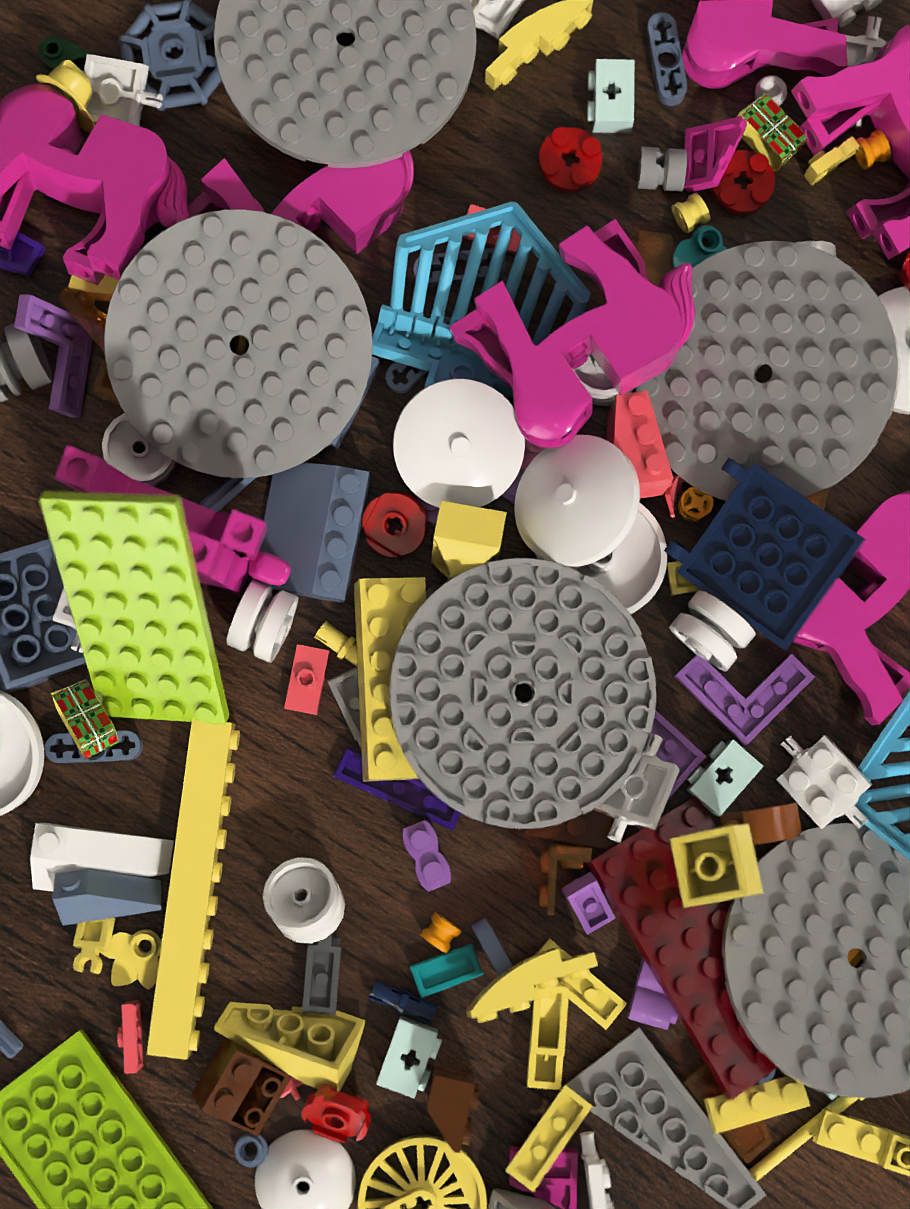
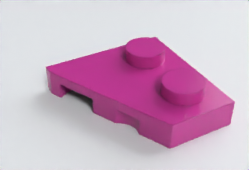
M742 116L685 129L684 149L687 150V165L684 189L688 193L719 185L747 127V121Z
M510 1146L509 1163L521 1146ZM563 1148L534 1192L510 1174L509 1184L523 1192H531L535 1198L543 1199L562 1209H576L577 1148Z

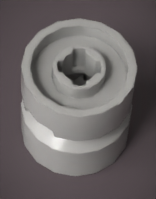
M641 146L637 170V188L655 190L658 185H662L664 190L683 191L686 176L687 150L668 148L665 153H662L659 147Z

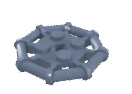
M194 0L149 5L147 3L124 35L118 37L117 44L120 46L122 60L135 62L133 50H141L143 63L149 66L148 75L155 78L161 84L160 91L158 92L146 83V92L163 96V101L151 99L162 103V106L157 108L160 111H165L166 108L200 103L203 106L208 103L207 99L222 81L216 57L208 56L206 42L214 38L216 18L196 5ZM180 15V18L160 22L158 19L160 17ZM193 17L207 28L199 31L197 28L195 30L188 23L189 18ZM152 22L154 26L149 37L145 36L143 40L137 39L148 24ZM172 47H177L180 52H183L178 59L173 60L171 57H167V54L172 52ZM206 66L215 68L200 87L196 80L203 75ZM190 84L193 89L190 92L168 95L170 87Z

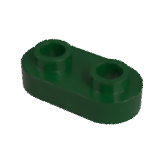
M59 36L45 38L38 47L40 60L51 71L64 60H70L77 66L78 63L86 61L87 54H91ZM52 48H59L57 53L49 54Z

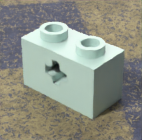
M596 59L594 71L588 72V91L594 92L593 101H588L587 121H593V133H631L634 123L635 60ZM607 93H612L613 99H609Z
M721 740L709 753L712 760L705 768L699 765L687 778V781L691 784L686 790L692 796L699 799L715 816L722 815L763 767L761 763L734 740H728L726 743ZM716 769L728 770L725 774L728 779L727 782L717 783L715 781L718 778L715 772Z
M401 1015L376 1084L411 1098H415L417 1090L424 1092L430 1072L426 1071L425 1067L429 1057L432 1059L436 1058L442 1041L436 1038L438 1029ZM410 1049L416 1051V1058L419 1060H413L411 1066L405 1064L406 1057L402 1055H408Z

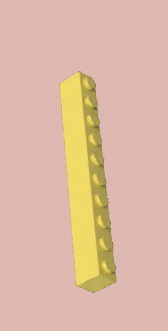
M192 719L147 1055L187 1060L192 1055V1051L198 1050L200 1031L195 1030L197 1017H202L205 997L200 996L201 983L207 982L209 963H204L206 949L211 950L214 930L209 929L210 916L216 915L218 896H213L215 882H220L222 875V863L217 861L219 849L225 848L227 830L222 829L223 816H229L231 807V796H226L228 783H233L236 765L231 763L232 750L238 749L240 731L235 730L236 724L234 723L215 724Z

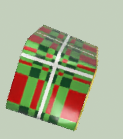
M767 93L738 113L737 117L742 116L747 121V127L741 138L756 153L764 154L774 171H778L795 155L807 138L806 134Z
M87 679L51 693L56 709L84 759L119 743L115 727Z

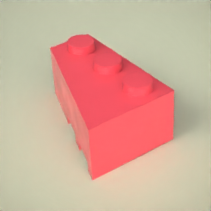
M648 391L626 393L621 396L616 395L607 413L606 441L619 448L632 462L639 480L640 498L663 495L674 477Z

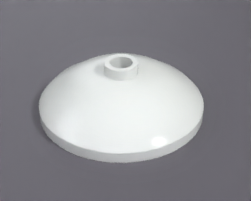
M311 1129L293 1130L275 1139L268 1146V1155L265 1161L257 1166L255 1174L256 1196L262 1209H348L356 1187L355 1167L346 1148L340 1142L321 1137ZM300 1181H306L310 1189L305 1192L300 1191L297 1184Z

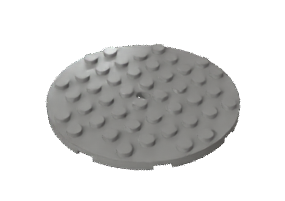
M220 0L214 29L215 56L227 95H229L242 119L267 143L281 152L302 161L309 160L328 164V167L333 168L368 167L400 158L403 153L421 143H426L453 116L468 89L476 55L475 17L470 0ZM344 33H352L355 41L349 46H342L337 42V36Z
M220 210L190 217L161 232L142 248L125 269L113 293L106 318L104 344L108 375L118 402L130 422L151 445L167 457L183 466L214 476L254 478L272 475L302 464L318 454L342 432L352 418L364 394L371 369L372 331L370 318L359 286L347 266L325 242L312 232L282 217L259 211ZM238 335L246 337L249 341V349L242 355H237L230 349L231 339Z
M762 241L738 245L721 251L693 267L691 287L695 306V318L690 336L678 350L675 361L667 370L635 387L636 392L648 391L671 469L693 487L695 486L700 491L727 501L740 482L721 469L728 458L735 460L747 470L753 462L758 464L806 498L816 493H821L839 483L853 472L876 446L879 436L891 417L897 397L900 378L898 343L888 313L877 294L855 270L840 259L823 250L794 242ZM769 365L773 372L771 379L765 383L758 382L755 373L761 366Z
M530 558L505 559L489 562L457 575L438 588L417 609L408 622L393 657L389 680V709L393 729L405 759L416 776L441 801L454 810L487 824L517 829L543 828L561 824L591 811L616 792L630 776L641 758V752L645 746L648 734L652 730L656 708L655 673L652 659L648 655L638 625L623 604L604 586L593 578L564 567L559 563ZM521 683L527 684L532 690V696L526 703L517 701L515 697L516 686Z
M838 823L827 825L822 830L820 827H816L800 833V836L786 839L774 846L757 862L763 889L762 894L735 898L731 901L722 938V957H724L726 976L725 986L730 1003L739 1023L756 1048L761 1053H764L783 1073L801 1084L821 1092L852 1098H876L907 1091L910 1089V861L864 824L859 829H857L854 823ZM853 948L860 951L862 960H864L858 968L852 967L847 959L849 951Z

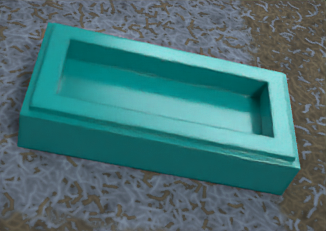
M472 942L452 949L447 953H442L410 965L421 998L484 975Z

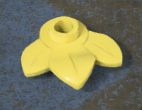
M143 929L133 935L125 932L112 935L109 951H100V953L108 958L115 959L111 972V983L113 986L128 985L137 979L147 990L156 984L159 967L158 957L162 940L156 932ZM143 940L150 941L152 947L149 952H144L141 949L140 945Z

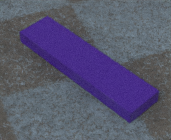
M347 746L333 777L452 831L461 814L436 797L420 779L363 782L362 753Z

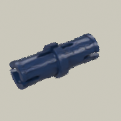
M376 979L368 999L395 1010V1014L399 1016L404 1014L429 1026L438 1007L436 1004L412 995L410 990L405 989L402 991Z

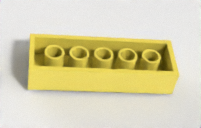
M425 577L359 579L354 584L363 782L419 779L405 759L393 729L389 709V680L398 642L408 622L426 600Z

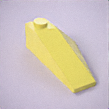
M229 1002L214 1028L216 1032L302 1083L316 1089L321 1085H329L340 1092L351 1071L365 1026V1020L340 1011H336V1015L302 1012V1007L292 1006V1011L275 1010L266 1004Z

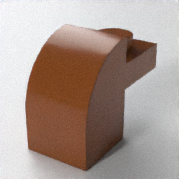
M797 802L724 813L720 816L722 827L749 824L753 845L800 836L802 832Z

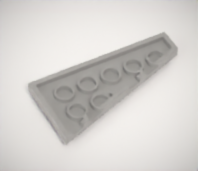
M637 1027L564 1084L593 1105L590 1112L602 1118L617 1131L657 1159L666 1163L678 1174L693 1182L728 1209H750L766 1196L765 1192L720 1133H713L709 1118L640 1027Z

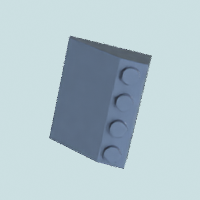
M302 463L288 470L273 474L264 516L267 531L258 552H266L284 559L290 565L291 571L285 584L279 586L269 584L272 586V591L280 592L284 590L294 595L347 604L362 528V517L371 481L369 471L335 465Z
M51 538L0 553V690L8 694L32 687L86 665L84 654L78 652L81 643L79 642L76 651L71 649L77 631L71 626L53 621L64 584Z

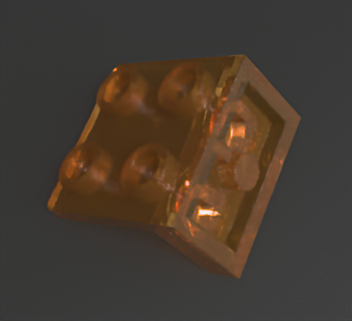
M547 844V851H541L540 871L546 873L545 884H539L538 904H540V907H544L547 915H554L557 861H561L560 865L562 867L583 868V862H591L592 849L590 847Z

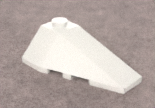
M36 823L30 856L33 889L53 891L55 874L83 869L143 878L169 874L175 840L51 823Z

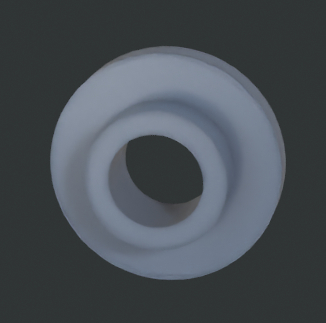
M249 1132L243 1134L235 1144L234 1152L236 1159L245 1167H256L262 1164L268 1155L266 1139L261 1134L258 1136ZM250 1143L255 1144L257 1147L255 1156L248 1153L247 1147Z

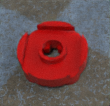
M556 128L544 140L538 159L539 168L548 185L560 192L574 193L578 192L579 189L585 188L587 185L593 184L602 166L600 142L590 133L579 128ZM572 153L579 160V163H573L571 167H567L565 165L566 160L562 157Z
M737 150L734 152L719 185L710 188L712 197L717 203L719 202L721 206L726 208L725 211L739 216L754 214L768 202L774 192L775 174L768 158L764 154L749 150ZM739 176H745L746 179L750 180L751 183L747 185L746 190H741V186L734 183V180H738Z
M388 491L376 497L366 507L362 517V528L364 527L367 536L366 540L372 549L387 557H398L415 551L423 543L428 531L429 516L421 503L413 496L405 492ZM398 517L401 519L400 523L403 525V529H397L395 532H392L390 530L391 524L387 520L388 518L394 519Z
M321 1085L318 1087L317 1092L310 1094L302 1111V1119L305 1122L308 1118L312 1123L311 1130L314 1133L335 1142H347L348 1137L357 1136L356 1141L363 1139L367 1134L371 1116L368 1112L369 1103L366 1099L338 1092L329 1085Z

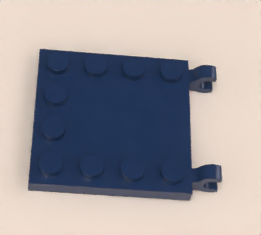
M728 458L721 469L740 481L691 552L682 544L673 540L669 542L664 551L682 563L677 573L702 591L725 603L749 625L782 649L787 650L867 539L758 464L753 462L747 470L735 460Z

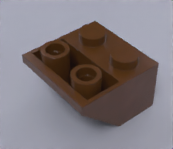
M225 1037L191 1095L201 1111L258 1136L292 1076Z
M435 1065L428 1095L427 1111L452 1151L460 1153L462 1144L469 1145L473 1124H471L472 1117H468L469 1109L476 1110L480 1092L479 1084L475 1083L474 1073Z

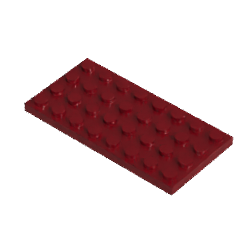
M692 796L663 814L655 830L643 827L590 860L587 864L727 1099H734L774 1071L778 1066L764 1053H761L749 1039L736 1017L726 990L722 938L727 912L732 899L698 906H683L670 838L717 829L702 802L695 796Z

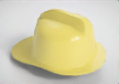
M70 60L62 61L47 76L37 74L36 79L40 84L53 87L72 102L79 127L91 133L95 124L86 109L92 97V87L86 74Z

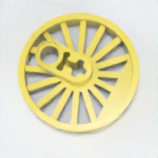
M432 1135L405 1137L383 1149L365 1172L358 1196V1209H457L448 1204H469L470 1209H487L484 1182L473 1160L464 1150L461 1149L460 1153H455L444 1138ZM417 1145L418 1181L403 1148ZM423 1145L437 1146L438 1149L428 1178L425 1180ZM396 1152L409 1182L385 1158ZM445 1152L450 1165L433 1183L441 1158ZM379 1166L402 1188L371 1176ZM454 1172L457 1180L442 1186ZM367 1186L392 1194L395 1197L366 1199ZM459 1188L463 1191V1194L446 1195ZM422 1196L423 1200H428V1207L423 1208L421 1204L416 1205L417 1197Z

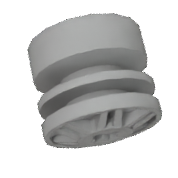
M15 322L6 325L4 328L7 341L3 342L0 338V402L10 399L9 389L15 396L22 394L20 381L22 378L33 390L52 383L54 380L48 358L39 338L15 328Z

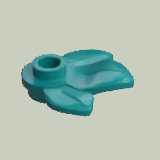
M702 226L695 230L691 239L683 240L676 247L672 257L673 267L675 268L682 263L688 262L693 268L705 259L727 250L722 245L721 233L712 226ZM702 238L708 239L710 243L709 248L704 247Z

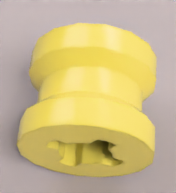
M697 193L689 195L687 201L683 203L677 202L672 205L674 218L685 233L693 231L698 223L705 224L710 221L709 210Z

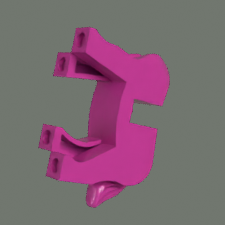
M773 0L699 1L682 51L685 73L699 85L711 89L727 87L756 70L771 65L792 70H812L825 76H831L848 67L846 35L838 33L837 18L804 24L771 17Z
M909 24L901 28L893 36L892 40L880 49L873 62L847 67L827 77L808 76L791 90L807 118L799 128L806 134L805 142L813 156L864 116L870 115L875 129L881 130L889 142L891 158L910 180ZM910 181L898 195L885 199H863L846 211L861 239L874 234L888 260L910 248Z
M40 83L25 85L8 93L0 102V246L11 250L35 190H39L64 204L100 214L92 231L83 240L65 252L63 260L68 274L98 285L105 275L120 280L125 269L141 248L147 229L158 221L161 225L170 228L176 223L189 218L187 210L188 187L185 177L178 165L167 156L165 145L157 134L146 128L102 114L77 156L75 153L81 145L83 137L72 102L49 85Z
M410 150L403 153L400 158L368 167L333 168L325 164L326 167L315 172L295 187L271 214L292 221L312 233L319 227L320 219L322 218L357 254L394 225L401 216L404 199L411 189L414 176V164ZM225 158L201 179L204 192L187 206L189 218L220 210L264 212Z
M616 219L596 232H593L586 226L559 243L562 259L565 263L586 273L596 283L602 293L605 305L572 319L554 331L538 346H535L503 281L474 299L476 305L474 311L449 326L451 336L456 344L467 347L477 354L485 367L513 390L518 428L529 442L537 446L556 448L569 443L592 415V397L573 370L587 362L589 354L593 355L621 396L667 370L675 361L678 350L687 341L692 331L695 318V306L691 287L692 265L688 262L682 263L662 276L659 287L652 284L646 273L644 259Z
M67 446L55 475L56 480L66 484L76 492L176 496L131 479L101 458ZM180 497L199 582L235 595H241L248 575L272 585L279 586L286 583L291 571L288 562L275 555L258 552L267 531L266 522L233 510L231 514L216 512Z
M910 491L899 493L869 511L853 529L867 540L849 565L869 585H865L855 594L838 578L793 641L794 643L830 654L845 683L859 697L865 719L871 725L880 724L903 701L901 696L910 688V672L872 645L864 631L891 610L910 588Z

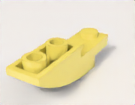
M564 0L535 12L512 27L499 39L498 52L501 55L486 69L485 82L495 90L501 83L503 85L508 84L516 75V69L523 62L527 64L532 61L539 49L548 56L554 49L559 51L563 48L570 38L569 34L576 27L579 29L583 28L591 19L593 0Z
M552 948L535 954L515 964L489 983L466 1009L467 1017L477 1018L478 1023L497 1018V1011L509 1008L510 1012L513 1013L530 1008L529 1001L538 999L534 985L538 984L540 990L557 985V978L570 975V979L573 980L590 975L589 968L598 966L595 953L585 952L561 959L559 949Z
M822 1108L813 1142L910 1176L909 1136L850 1115L848 1117Z

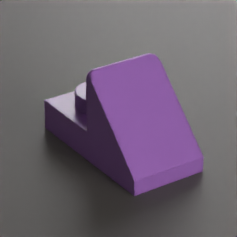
M591 871L562 888L564 896L587 935L615 919Z

